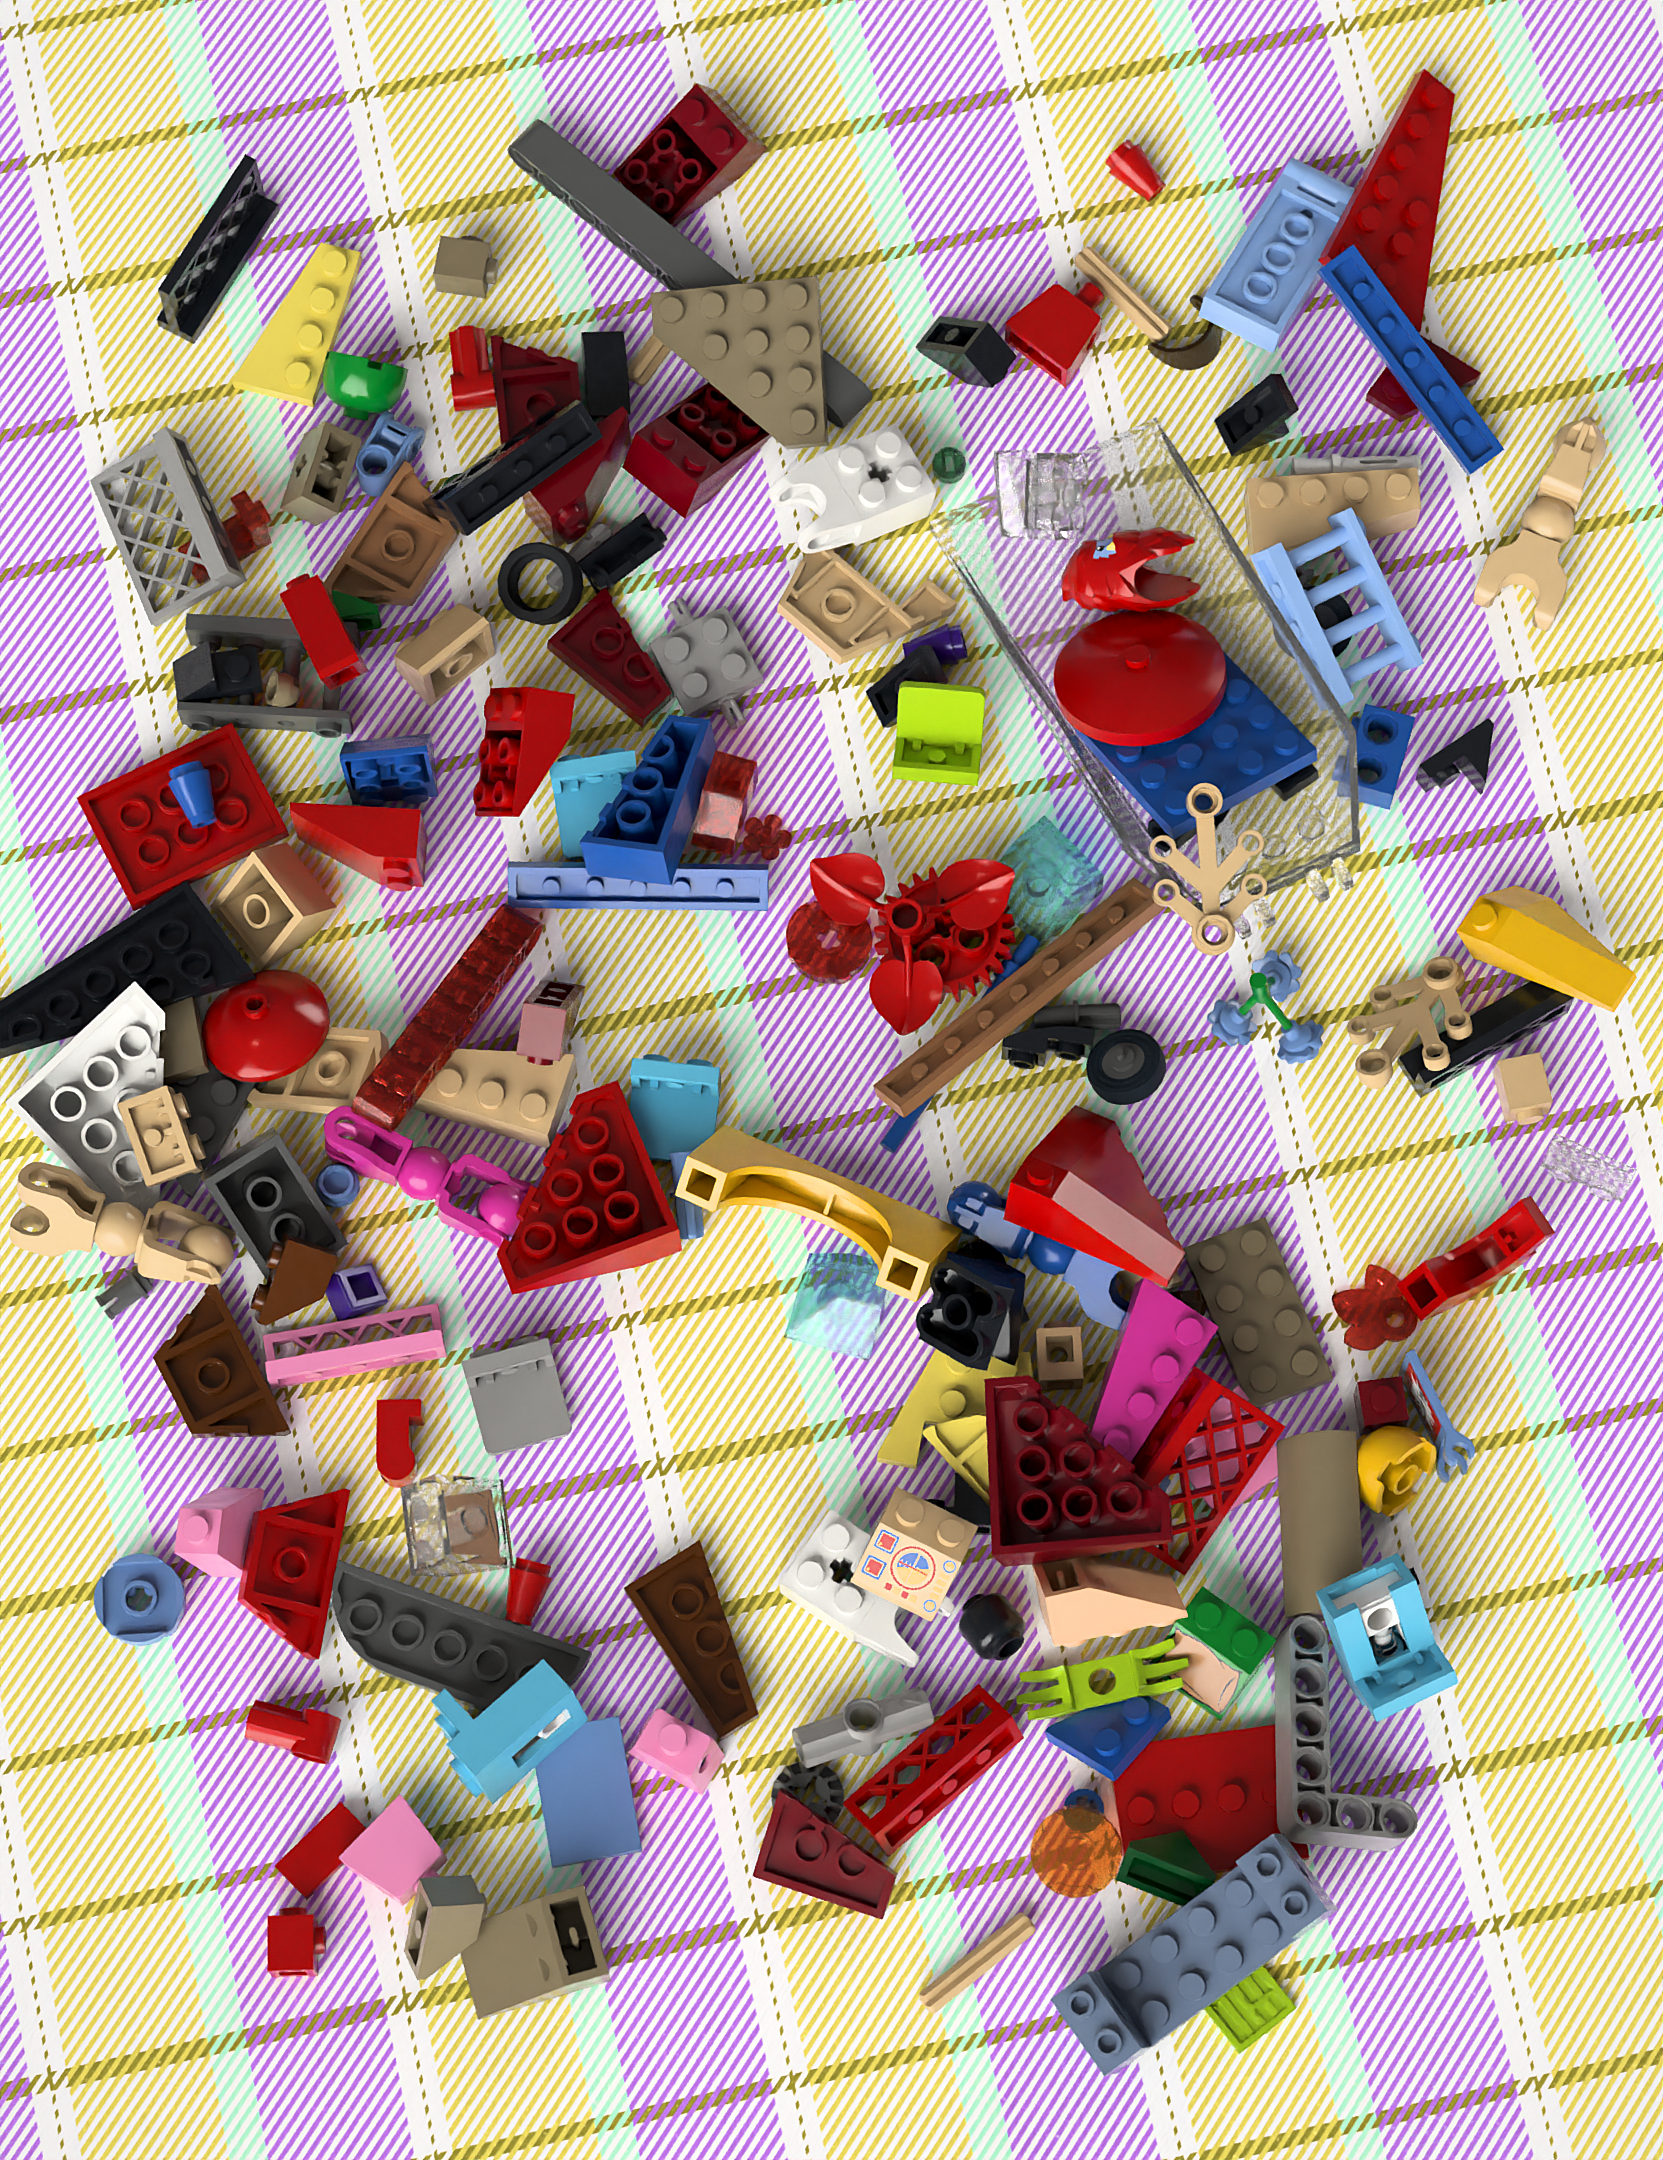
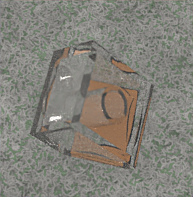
M434 1474L401 1487L411 1575L450 1577L508 1569L514 1566L503 1479Z

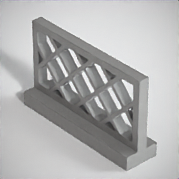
M164 427L152 435L154 442L90 479L149 622L155 627H158L222 588L228 586L234 589L247 581L186 437L168 427ZM158 456L161 468L156 482L141 478L146 461ZM120 477L129 480L121 503L111 500L106 489V485ZM139 483L154 487L146 510L131 506ZM163 491L173 493L177 500L171 518L156 514ZM129 511L144 516L136 539L126 536L123 529ZM154 519L169 523L162 546L146 542ZM179 527L189 529L192 535L187 554L171 550ZM144 547L159 552L152 575L143 573L139 566ZM198 552H199V554H200V556H201V559H200V558H197ZM169 555L184 559L177 583L162 578ZM194 563L204 565L210 577V581L196 589L187 586ZM159 584L175 588L170 604L158 611L154 599Z

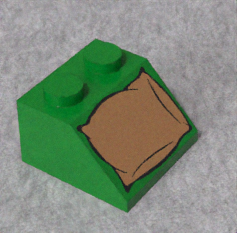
M1202 1586L1186 1608L1188 1617L1178 1619L1164 1639L1165 1641L1174 1638L1176 1648L1152 1659L1148 1665L1188 1658L1189 1667L1161 1679L1167 1681L1182 1677L1184 1686L1176 1690L1214 1718L1221 1721L1273 1651L1276 1639Z

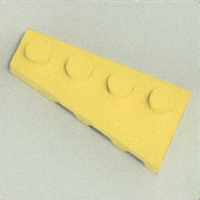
M322 242L319 244L232 379L234 388L310 407L315 406L323 381L327 351H333L362 262L361 252Z

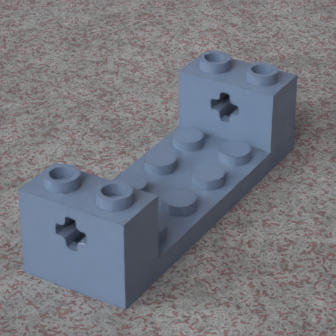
M1272 1834L1235 1861L1238 1866L1100 1969L1086 1972L1050 1999L1104 2076L1119 2073L1338 1911V1908L1284 1834Z

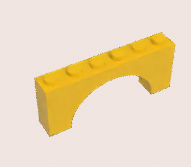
M728 1125L722 1126L687 1156L675 1192L676 1196L714 1213L719 1209L729 1206L758 1205L793 1212L823 1223L856 1242L873 1258L879 1269L876 1285L914 1302H917L931 1287L930 1277L934 1267L945 1261L948 1251L955 1253L963 1231L959 1227Z

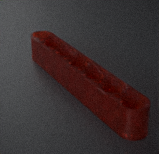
M503 903L362 1084L352 1103L351 1112L390 1133L394 1132L531 953L540 938L543 923Z

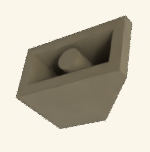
M472 1875L419 1878L404 1947V1953L417 1980H426L477 1941L480 1924L487 1917L488 1907L486 1897L483 1893L479 1892Z

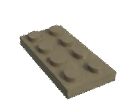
M1266 1217L1183 1248L1185 1251L1184 1258L1197 1289L1201 1291L1202 1301H1206V1310L1210 1320L1219 1326L1216 1334L1236 1382L1250 1399L1249 1402L1262 1409L1332 1382L1333 1375Z

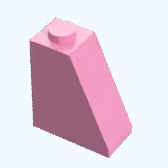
M218 1487L179 1509L174 1553L212 1577L241 1578L253 1513L262 1510L264 1490L262 1488Z

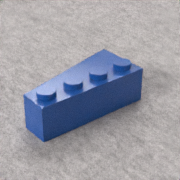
M669 715L642 752L643 760L634 772L629 771L621 782L622 790L612 804L606 803L599 813L600 821L592 832L587 830L580 840L588 875L671 886L718 754L710 719Z

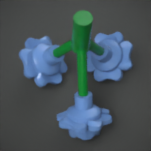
M1269 950L1264 958L1255 960L1252 963V969L1256 972L1249 979L1253 994L1244 1003H1238L1234 998L1229 999L1227 1002L1218 999L1214 1003V1010L1207 1015V1019L1212 1024V1034L1218 1036L1222 1042H1226L1231 1047L1237 1043L1247 1045L1250 1042L1251 1034L1257 1030L1256 1023L1251 1021L1253 1018L1251 1009L1256 1003L1265 1004L1282 1025L1281 1032L1284 1035L1278 1040L1280 1044L1277 1053L1278 1058L1281 1060L1285 1059L1288 1064L1295 1062L1305 1063L1307 1060H1312L1318 1055L1319 1048L1323 1044L1321 1036L1324 1028L1320 1024L1316 1025L1313 1020H1308L1302 1025H1298L1295 1020H1289L1272 997L1274 996L1277 1002H1284L1289 994L1300 989L1301 984L1297 979L1301 977L1302 969L1293 963L1290 953L1284 952L1279 956L1275 950Z

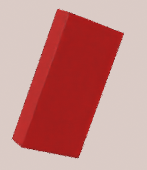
M340 1801L274 1866L308 1900L344 1865L338 1857L366 1830V1827Z

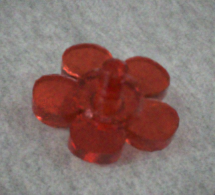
M767 815L764 824L759 818L751 817L744 825V830L748 835L744 838L742 844L748 853H756L762 848L761 856L763 859L775 860L779 856V848L785 849L790 846L792 836L789 831L780 830L782 820L776 815Z

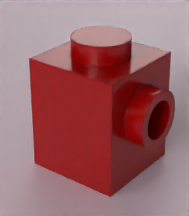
M302 1907L280 1908L279 1915L267 1916L268 1973L272 1977L318 1976V1954H326L325 1926L318 1927V1920L314 1914H307V1909Z

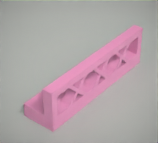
M438 1303L263 1335L267 1360L265 1368L267 1379L272 1389L447 1357ZM431 1317L433 1331L407 1336L403 1334L412 1320ZM402 1322L397 1329L390 1325ZM381 1326L393 1334L390 1339L363 1344L360 1342L367 1330L372 1327ZM358 1330V1331L356 1332V1334L354 1335V1337H352L351 1335H349L348 1333H346V1332ZM337 1334L349 1342L346 1347L320 1352L316 1350L324 1337ZM314 1338L310 1345L302 1341ZM293 1342L305 1350L303 1355L276 1360L274 1345Z

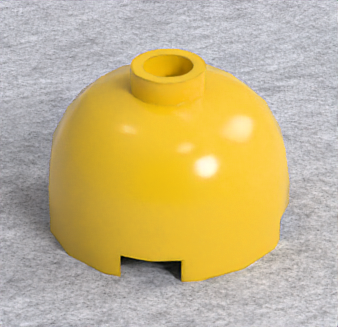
M1396 1425L1384 1426L1376 1429L1369 1435H1362L1356 1441L1359 1499L1378 1514L1382 1512L1387 1517H1391L1402 1511L1416 1498L1418 1494L1410 1489L1419 1480L1422 1472L1429 1476L1431 1475L1436 1461V1447L1419 1433L1407 1427Z

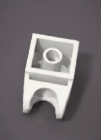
M895 423L825 451L793 469L774 483L768 492V497L775 506L804 505L816 512L819 518L815 519L811 525L799 534L797 542L802 552L816 553L851 543L858 546L928 517L937 490Z
M830 1509L779 1581L780 1593L853 1643L857 1642L893 1661L914 1668L919 1662V1655L908 1646L895 1628L897 1618L906 1609L852 1582H848L844 1578L841 1583L834 1581V1571L837 1569L841 1570L842 1568L850 1570V1577L852 1578L871 1536ZM945 1595L937 1613L949 1617L955 1610V1606Z

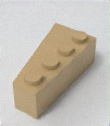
M1417 468L1247 478L1244 508L1251 577L1258 575V572L1250 555L1280 542L1284 549L1289 552L1332 531L1327 517L1352 507L1355 515L1364 523L1367 541L1417 527L1421 510ZM1338 546L1326 552V554L1336 552L1342 549L1340 546Z
M393 1046L390 1060L395 1104L547 1149L556 1136L578 1070L575 1054H565L560 1061H553V1065L545 1066L527 1062V1056L517 1055V1051Z

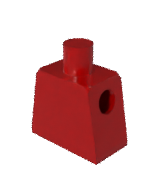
M1085 282L1074 295L1061 285L1054 284L1008 319L1005 323V342L1066 388L1101 334L1102 318L1094 310L1105 299L1104 295L1098 287L1090 282Z

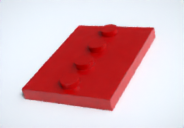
M232 722L76 797L133 911L152 903L186 880L191 884L249 856L254 850L268 847L289 836L288 830ZM201 761L204 769H208L210 773L217 821L194 829L168 785L171 781L169 771L185 763Z
M1275 1724L1152 1741L1115 1782L1112 1781L1123 1858L1130 1841L1183 1831L1214 1873L1228 1872L1238 1866L1235 1861L1272 1834H1281L1277 1825ZM1297 1809L1298 1816L1304 1822L1302 1810ZM1289 1841L1303 1861L1309 1860L1307 1844Z

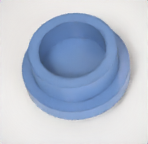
M332 1164L325 1167L319 1173L315 1188L317 1195L325 1205L333 1208H342L348 1206L357 1198L360 1182L352 1168L343 1164Z

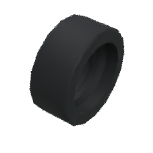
M542 542L523 544L511 551L502 563L497 578L499 597L505 608L517 619L541 626L557 624L569 617L579 605L584 589L582 571L576 559L564 549ZM536 559L552 561L560 568L563 576V587L560 596L553 605L542 609H535L524 603L518 589L521 572L528 563Z

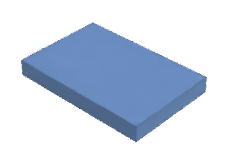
M619 1716L588 1721L535 1767L552 1868L643 1852Z

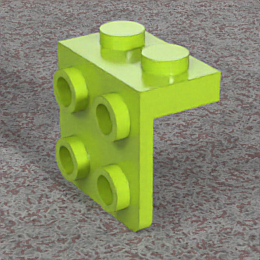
M915 681L902 682L899 686L897 731L892 779L978 786L983 739L985 690L974 686Z

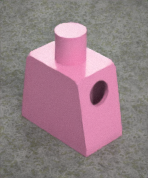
M659 1708L654 1709L650 1713L627 1752L629 1755L702 1796L725 1757L717 1743L710 1736ZM706 1757V1760H705L704 1764H703L702 1767L700 1768L702 1761H703L704 1758Z
M400 1794L338 1857L350 1871L403 1906L416 1894L419 1878L440 1877L437 1872L448 1860Z

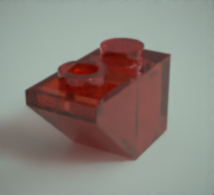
M718 750L715 751L703 786L691 846L733 857L758 783V766L756 761Z

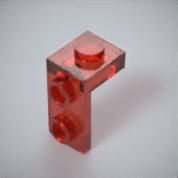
M245 490L230 498L235 515L222 522L239 562L272 543L267 524L272 522L269 513L259 499L252 502ZM191 541L180 546L178 552L187 554ZM198 552L197 558H200V559H201V556H200V554H199V552ZM194 563L191 574L196 582L202 584L209 580L210 577L205 566Z

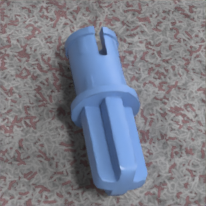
M693 1151L669 1154L672 1164L674 1193H670V1198H675L677 1226L680 1239L684 1240L698 1239L704 1236L702 1207L675 1195L687 1156Z

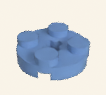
M132 1554L122 1557L113 1563V1567L106 1572L104 1577L101 1576L94 1592L96 1615L111 1637L125 1644L145 1646L157 1643L163 1638L174 1634L185 1612L186 1592L181 1579L173 1568L164 1563L163 1560L150 1554ZM140 1588L144 1589L147 1596H152V1602L147 1604L143 1611H137L134 1605H128V1598L135 1597L136 1589Z

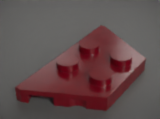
M498 335L490 336L501 445L556 404L567 407L575 400L582 402L578 362L560 356L551 357L545 354L544 351L530 346L524 349L504 342V337Z

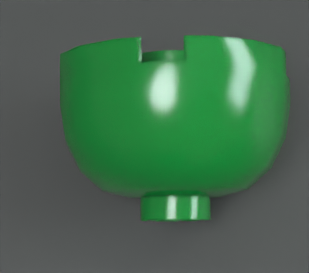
M327 351L323 368V385L329 399L333 403L344 407L343 416L368 421L369 413L382 414L392 409L399 401L405 387L408 369L385 362L372 361L364 357Z

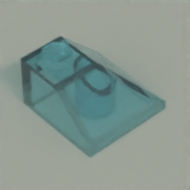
M809 1253L784 1338L870 1361L890 1294L889 1290L876 1285L879 1269L875 1261L852 1253Z

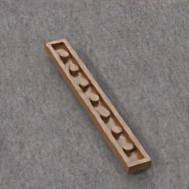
M1133 877L875 1083L873 1087L877 1097L905 1118L1157 916L1165 907L1156 904L1152 898V890Z

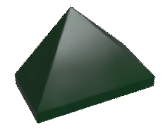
M1183 1831L1130 1841L1115 1880L1183 1907L1213 1885L1216 1874Z

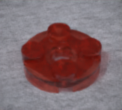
M818 901L810 904L807 902L794 912L787 925L786 943L788 958L791 964L810 980L826 984H845L850 981L852 976L864 968L871 956L873 937L870 924L867 920L857 926L839 924L823 911ZM831 930L837 932V941L840 944L830 949L823 948L822 942L817 939L820 934L828 935Z

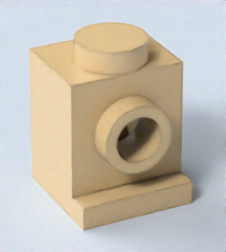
M1052 1321L1045 1323L1044 1328H1036L1037 1383L1043 1387L1041 1391L1082 1389L1084 1374L1081 1326L1071 1327V1323L1067 1321ZM1060 1351L1067 1356V1360L1065 1362H1053L1050 1356L1052 1353Z

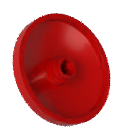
M1127 611L1093 622L1074 635L1064 646L1057 658L1053 681L1058 707L1066 720L1078 731L1090 738L1108 744L1148 746L1179 738L1204 723L1218 708L1223 699L1227 685L1225 656L1219 642L1210 631L1198 622L1168 611Z

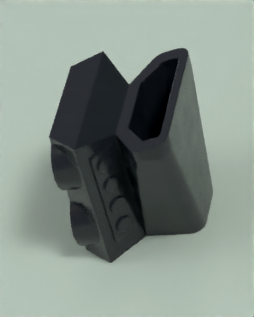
M948 1251L945 1261L937 1264L931 1274L930 1285L933 1295L930 1303L921 1306L917 1312L916 1325L920 1333L919 1339L966 1367L987 1371L992 1356L1015 1366L1019 1353L1026 1275L999 1259L986 1258L975 1260Z

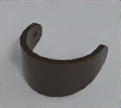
M1192 295L1189 299L1190 303L1200 311L1203 298ZM1209 321L1203 336L1188 346L1165 348L1151 342L1148 345V350L1153 356L1172 368L1179 370L1200 369L1213 361L1219 353L1222 343L1221 331L1218 325Z

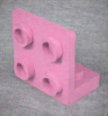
M1239 1385L1232 1390L1249 1402L1250 1399ZM1222 1397L1215 1402L1210 1410L1212 1423L1232 1418L1230 1400ZM1240 1408L1241 1416L1249 1414L1248 1412ZM1257 1422L1242 1425L1245 1445L1258 1442L1264 1434V1431ZM1234 1428L1213 1433L1216 1453L1236 1448ZM1204 1435L1190 1439L1185 1447L1186 1461L1207 1455ZM1275 1445L1272 1446L1228 1513L1278 1477L1277 1448ZM1238 1457L1217 1462L1220 1482L1231 1480L1239 1471ZM1208 1465L1188 1470L1189 1482L1194 1489L1211 1485ZM1213 1496L1201 1497L1212 1511L1214 1508Z

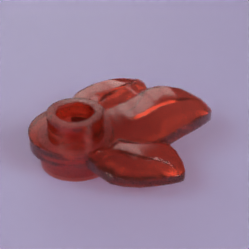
M1370 1264L1365 1273L1364 1289H1349L1332 1295L1331 1301L1334 1310L1345 1323L1350 1325L1344 1336L1343 1343L1353 1349L1371 1351L1377 1349L1386 1341L1401 1342L1408 1339L1416 1329L1418 1317L1409 1303L1403 1299V1294L1396 1285L1400 1280L1387 1269ZM1392 1314L1399 1315L1403 1320V1324L1400 1327H1391L1387 1323L1386 1318Z

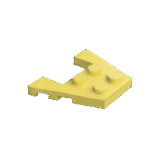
M935 1349L880 1447L877 1462L917 1469L923 1436L921 1432L924 1430V1426L986 1411L984 1379L1029 1375L1034 1379L1030 1352L1019 1351L1015 1366L992 1356L987 1371L966 1367Z

